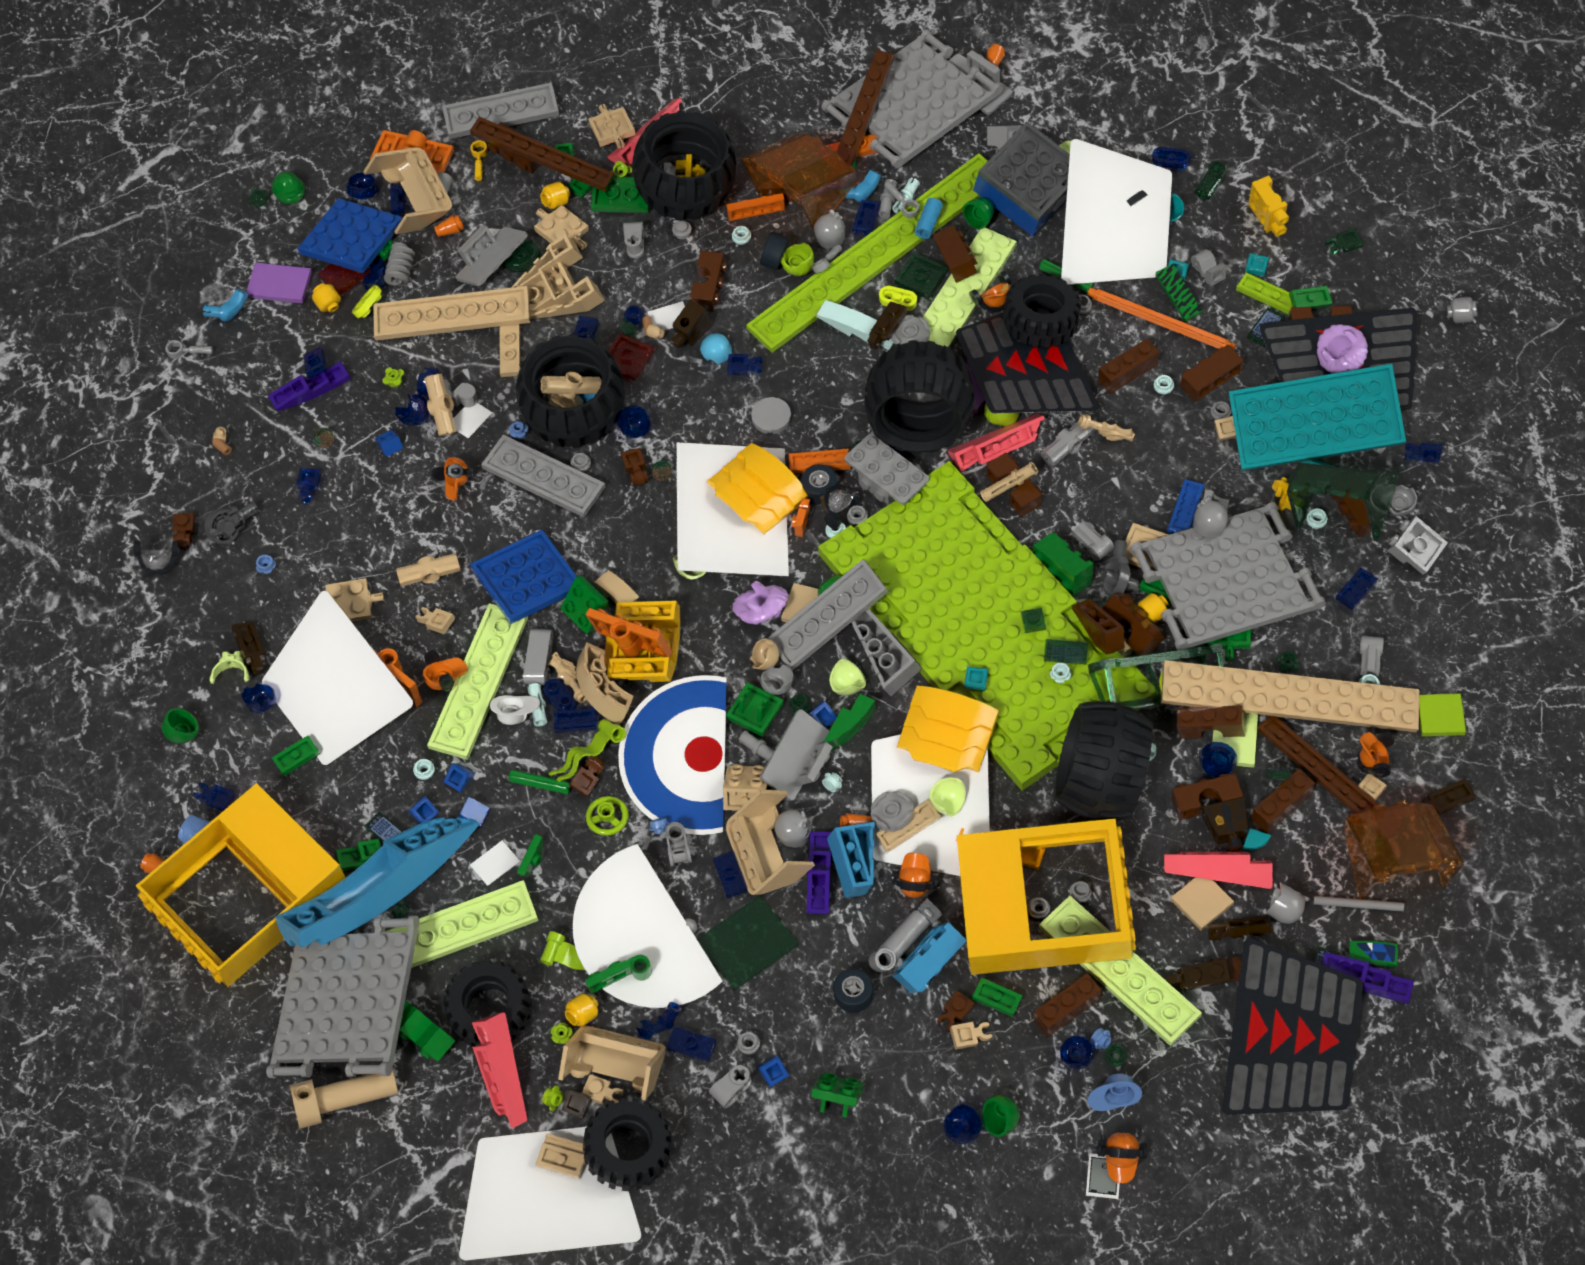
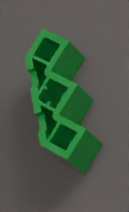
M405 1000L399 1036L405 1041L409 1038L421 1048L419 1053L429 1060L432 1057L438 1062L455 1040Z

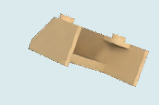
M414 147L375 153L363 171L365 175L381 172L386 181L401 183L415 212L405 214L395 229V234L422 230L447 214L452 207V202L426 152L421 148Z
M759 790L727 821L726 832L747 890L752 895H762L795 884L815 866L813 862L786 861L783 863L772 829L775 827V821L779 816L776 805L788 795L787 791Z
M583 1026L577 1030L563 1047L558 1080L563 1081L569 1073L573 1077L583 1078L585 1075L590 1074V1072H595L631 1081L632 1087L636 1089V1092L642 1094L641 1100L646 1101L655 1088L666 1047L657 1042L591 1026Z

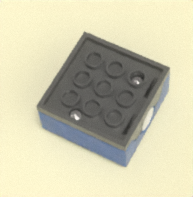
M1026 121L979 170L973 191L982 198L992 200L996 209L1031 236H1034L1067 201L1070 154Z

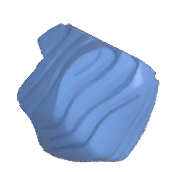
M192 814L189 815L179 830L178 838L184 845L209 824L210 821Z

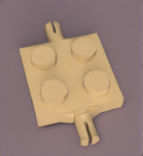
M605 104L600 105L599 110L601 114L588 119L599 146L602 147L615 142L619 149H621V146L623 148L625 146L623 139L636 135L624 107L608 111Z
M561 205L550 214L542 208L537 210L536 215L543 220L534 226V230L549 243L567 234L581 250L587 247V243L580 238L589 231V226Z
M366 578L325 585L326 591L351 622L372 619V602L384 601L383 592L370 594Z

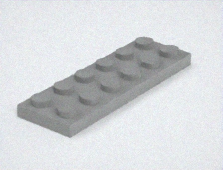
M552 82L442 106L449 139L471 135L470 129L479 116L496 124L502 122L507 126L559 116Z
M502 435L481 464L482 469L582 517L586 516L605 489L604 482L505 435Z
M863 559L767 639H771L776 643L780 658L793 671L889 591L869 564Z

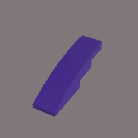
M340 361L325 371L320 368L305 378L300 375L269 394L268 397L275 409L280 411L314 399L347 382L351 377Z
M810 832L809 862H813L815 866L808 871L807 914H829L832 853L827 838L831 832Z
M1325 952L1322 965L1360 979L1363 983L1362 991L1409 1005L1414 986L1413 980L1392 976L1391 971L1370 967L1369 962Z

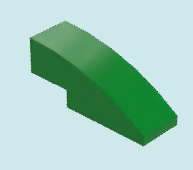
M859 694L851 710L842 707L823 743L827 742L833 747L832 751L850 740L876 710L875 700Z

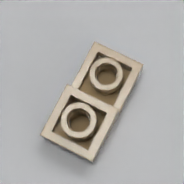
M609 570L593 582L605 598L610 597L615 604L617 602H635L639 598L622 579Z

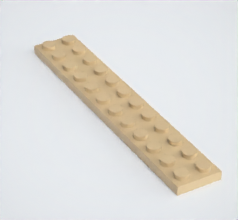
M1168 660L1163 662L1161 703L1189 707L1242 705L1244 713L1408 732H1417L1419 730V689Z

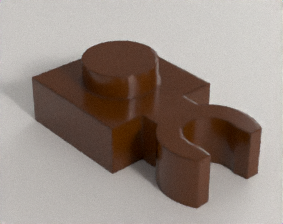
M956 991L943 1007V1011L946 1014L938 1017L937 1025L940 1026L943 1021H948L950 1024L947 1026L946 1031L949 1033L950 1027L954 1025V1021L958 1020L962 1023L975 1007V1003Z

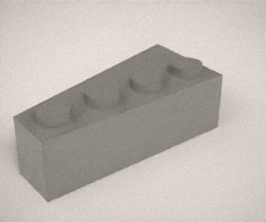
M869 608L851 622L883 689L890 696L895 694L922 670L920 665Z

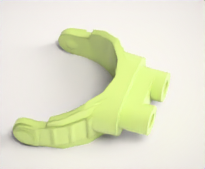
M235 651L234 654L229 652L222 653V658L219 659V663L212 670L210 683L214 684L215 677L219 673L232 667L243 670L245 682L249 681V672L244 665L240 651Z

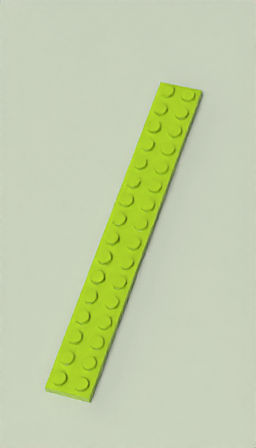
M978 153L915 200L919 204V213L916 217L907 218L903 216L902 210L830 262L828 268L811 276L746 324L747 330L771 353L776 351L819 319L816 315L825 300L839 304L925 240L915 234V228L927 199L935 198L943 204L937 224H935L934 231L932 232L933 234L963 212L962 208L968 201L982 198L973 191L979 170L988 160ZM913 206L905 208L908 212L915 211Z

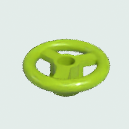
M612 796L596 799L589 805L586 812V822L589 828L596 834L603 836L614 835L620 832L627 824L629 817L628 809L624 802ZM614 804L622 811L621 821L615 818ZM598 806V815L592 817L593 811ZM604 821L610 822L615 827L601 829L595 824Z

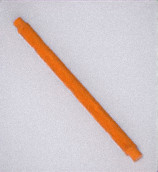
M1091 287L1088 290L1087 295L1093 297L1096 301L1215 348H1224L1229 345L1235 350L1236 344L1229 342L1228 339L1106 291L1096 290Z

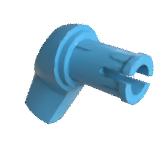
M869 170L865 179L858 186H840L838 192L844 193L838 194L839 199H855L857 202L865 201L876 189L882 175L874 170Z
M236 289L230 300L221 306L205 304L203 311L206 312H203L204 317L220 318L223 322L230 321L243 308L249 294L241 289Z

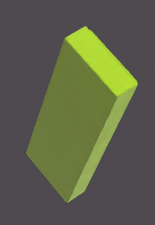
M1245 273L1237 285V291L1288 315L1290 314L1292 303L1288 291L1249 273Z

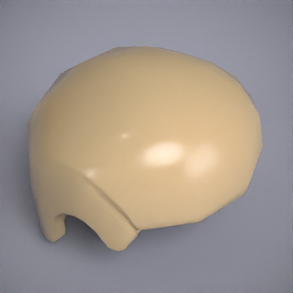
M764 638L756 642L750 660L755 664L752 668L767 670L769 667L776 665L779 661V649L773 640Z

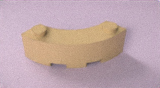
M586 642L576 667L579 687L594 709L610 722L621 725L629 710L633 695L627 693L614 681L608 679L605 673V650Z

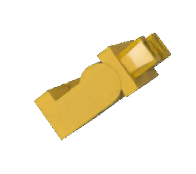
M1266 176L1252 182L1248 205L1264 226L1266 233L1272 231L1278 237L1285 234L1287 230L1284 225L1289 220V216L1286 213L1287 204L1285 201L1281 202V197L1274 193L1272 190L1273 181L1270 176Z

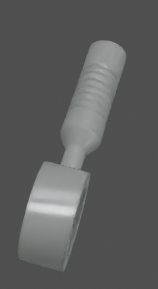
M888 181L884 187L897 201L903 203V216L907 218L916 217L919 213V204L912 199L905 201L903 195ZM913 206L915 211L908 212L905 208Z
M836 245L825 258L820 259L811 266L815 274L822 272L830 266L829 261L833 260L842 251L840 245Z
M178 340L168 342L165 347L168 357L172 359L180 358L184 352L191 354H213L212 346H190L184 348ZM173 347H180L177 352H169Z

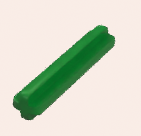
M1043 259L1039 269L1061 280L1062 267ZM1093 283L1070 285L1088 293Z
M511 770L509 773V781L563 794H568L571 788L568 781L562 780L559 782L554 778L517 770Z

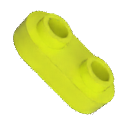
M377 285L372 286L354 307L352 313L357 318H365L371 312L370 307L372 304L377 303L381 299L382 290Z
M885 286L879 291V301L884 306H888L890 301L907 306L908 311L915 309L917 306V296L912 291L893 286Z

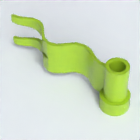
M607 719L601 720L598 724L600 731L595 734L592 742L586 747L571 748L565 765L558 770L549 772V775L552 776L567 771L573 759L570 772L558 777L556 780L560 782L573 777L577 772L578 764L582 757L599 755L609 740L615 743L621 742L626 735L625 729Z
M550 931L540 962L548 966H552L553 962H557L571 969L585 970L575 946L564 942L565 937L563 935Z

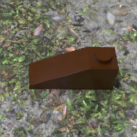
M1087 599L1072 605V610L1089 637L1103 653L1108 655L1125 648L1124 627L1091 599Z

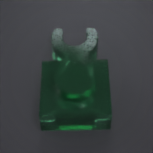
M1356 228L1337 233L1336 238H1328L1325 246H1334L1330 248V254H1336L1339 249L1346 253L1361 248L1363 241Z

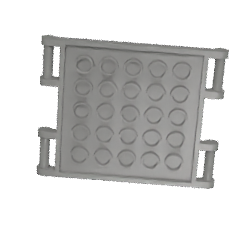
M928 29L924 30L920 37L894 55L895 59L867 128V131L877 138L871 142L870 148L875 152L878 151L895 168L901 167L1003 91L1002 85L993 82L978 67H974L966 75L948 62L946 59L953 54V48L949 45H944ZM927 42L931 43L933 46H935V47H936L937 49H939L941 52L938 54V53L935 52L933 49H931L928 45H926V43H927ZM866 75L830 101L826 100L821 106L823 111L832 114L845 128ZM978 79L991 90H985L983 87L977 84L975 80ZM836 107H838V108L841 109L844 113H846V114L848 115V117H846V116H845L844 114H842L839 110H837ZM886 145V146H887L888 148H890L893 152H895L898 156H895L893 153H891V152H890L888 149H886L884 146Z
M1271 502L1265 507L1228 517L1224 532L1216 538H1206L1198 534L1194 528H1190L1147 542H1136L1130 546L1131 553L1136 556L1144 573L1143 578L1145 582L1150 583L1161 580L1174 610L1167 609L1163 611L1161 617L1163 621L1167 622L1178 651L1317 610L1326 605L1324 597L1320 596L1311 578L1312 573L1310 569L1304 568L1294 573L1280 546L1281 543L1291 540L1293 536L1290 530L1286 529L1275 502ZM1271 515L1280 534H1274L1266 516ZM1143 552L1148 553L1156 571L1151 570ZM1300 581H1304L1313 601L1308 602L1299 584ZM1179 618L1188 639L1182 637L1175 619Z
M418 916L397 919L376 917L374 920V933L344 934L322 946L316 941L303 947L295 945L272 1058L266 1070L268 1078L297 1075L309 1078L312 1075L315 1062H349L345 1067V1073L348 1077H355L357 1074L391 1075L420 922ZM408 927V932L385 933V929ZM361 1061H383L380 1065H359ZM281 1063H303L301 1066L281 1067Z

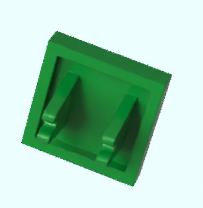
M577 576L560 609L586 634H591L595 628L586 617L588 609H602L605 611V608L609 606V601L583 576Z
M747 682L726 714V719L763 737L784 705V700Z
M833 1073L820 1074L812 1088L811 1097L821 1099V1113H825L828 1101L844 1104L842 1117L847 1118L850 1106L856 1107L863 1093L865 1083L859 1082L856 1078H839Z

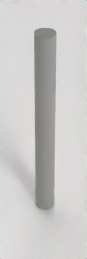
M1314 896L1313 899L1314 905L1404 911V903L1325 896Z

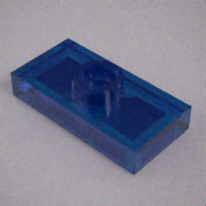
M861 200L852 228V234L866 237L873 232L880 210V203Z
M579 316L574 335L594 340L599 320Z
M321 346L304 355L305 371L309 379L327 370L325 354Z
M1361 567L1339 591L1335 599L1353 610L1375 586L1378 578Z
M594 708L554 711L555 733L597 730V711Z
M734 852L714 857L713 863L727 899L748 892Z
M673 1027L666 1048L676 1053L709 1062L716 1045V1039Z

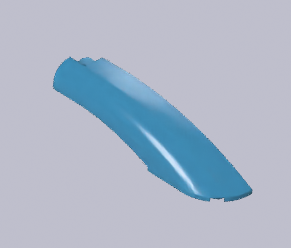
M459 816L456 819L441 817L418 824L384 840L383 846L338 884L317 897L275 916L283 938L291 947L296 944L300 947L308 946L313 941L322 946L367 923L399 902L429 878L469 838L479 826V822L471 818L465 819Z

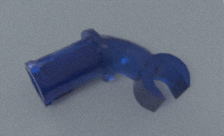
M669 1002L666 1010L658 1017L655 1023L651 1024L649 1020L640 1021L643 1028L636 1027L642 1039H649L654 1034L672 1029L674 1020L682 1010L680 1005L675 1002Z

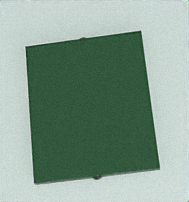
M760 895L697 939L705 954L712 961L713 966L720 971L734 990L744 985L799 945L783 925L781 919L774 914Z

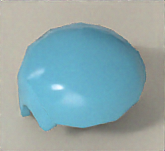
M710 334L701 342L700 351L707 361L712 360L716 364H721L732 355V347L727 338L722 334Z

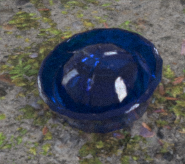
M356 173L348 179L345 190L350 197L368 199L378 192L379 187L371 174Z
M1212 742L1201 750L1199 760L1207 774L1218 777L1222 774H1229L1235 768L1237 755L1228 744Z

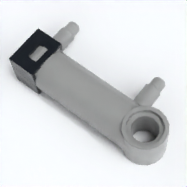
M928 898L921 900L911 910L912 913L876 951L871 953L869 966L872 970L884 972L893 968L894 965L899 968L904 962L901 956L930 925L934 927L942 924L938 918L943 913ZM880 955L886 958L885 966L879 963Z

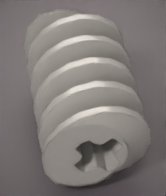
M395 242L392 244L384 275V281L393 286L408 282L412 268L411 264L415 256V252L407 245Z

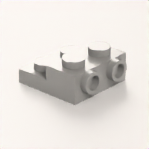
M1415 516L1411 520L1406 519L1400 525L1399 529L1401 532L1399 535L1395 534L1389 540L1388 544L1391 546L1387 551L1403 564L1408 562L1421 574H1425L1448 542Z

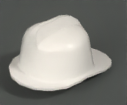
M504 695L496 697L490 702V708L496 713L498 720L507 725L523 722L528 713L535 711L540 706L539 699L534 696Z

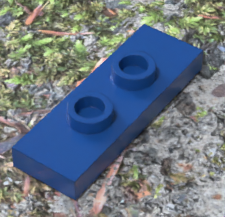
M1187 479L1184 480L1167 533L1174 534L1191 528L1205 484Z

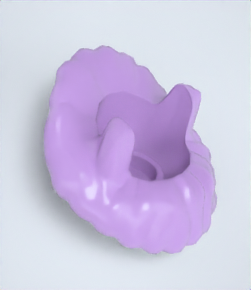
M1331 325L1330 328L1325 329L1319 336L1317 343V355L1320 365L1332 374L1357 370L1364 364V360L1367 358L1368 344L1363 333L1349 325Z
M755 581L751 585L754 590H748L746 593L740 594L732 604L733 612L742 621L757 625L771 619L773 616L777 618L783 607L786 606L788 594L782 587L776 585L764 586L760 582Z

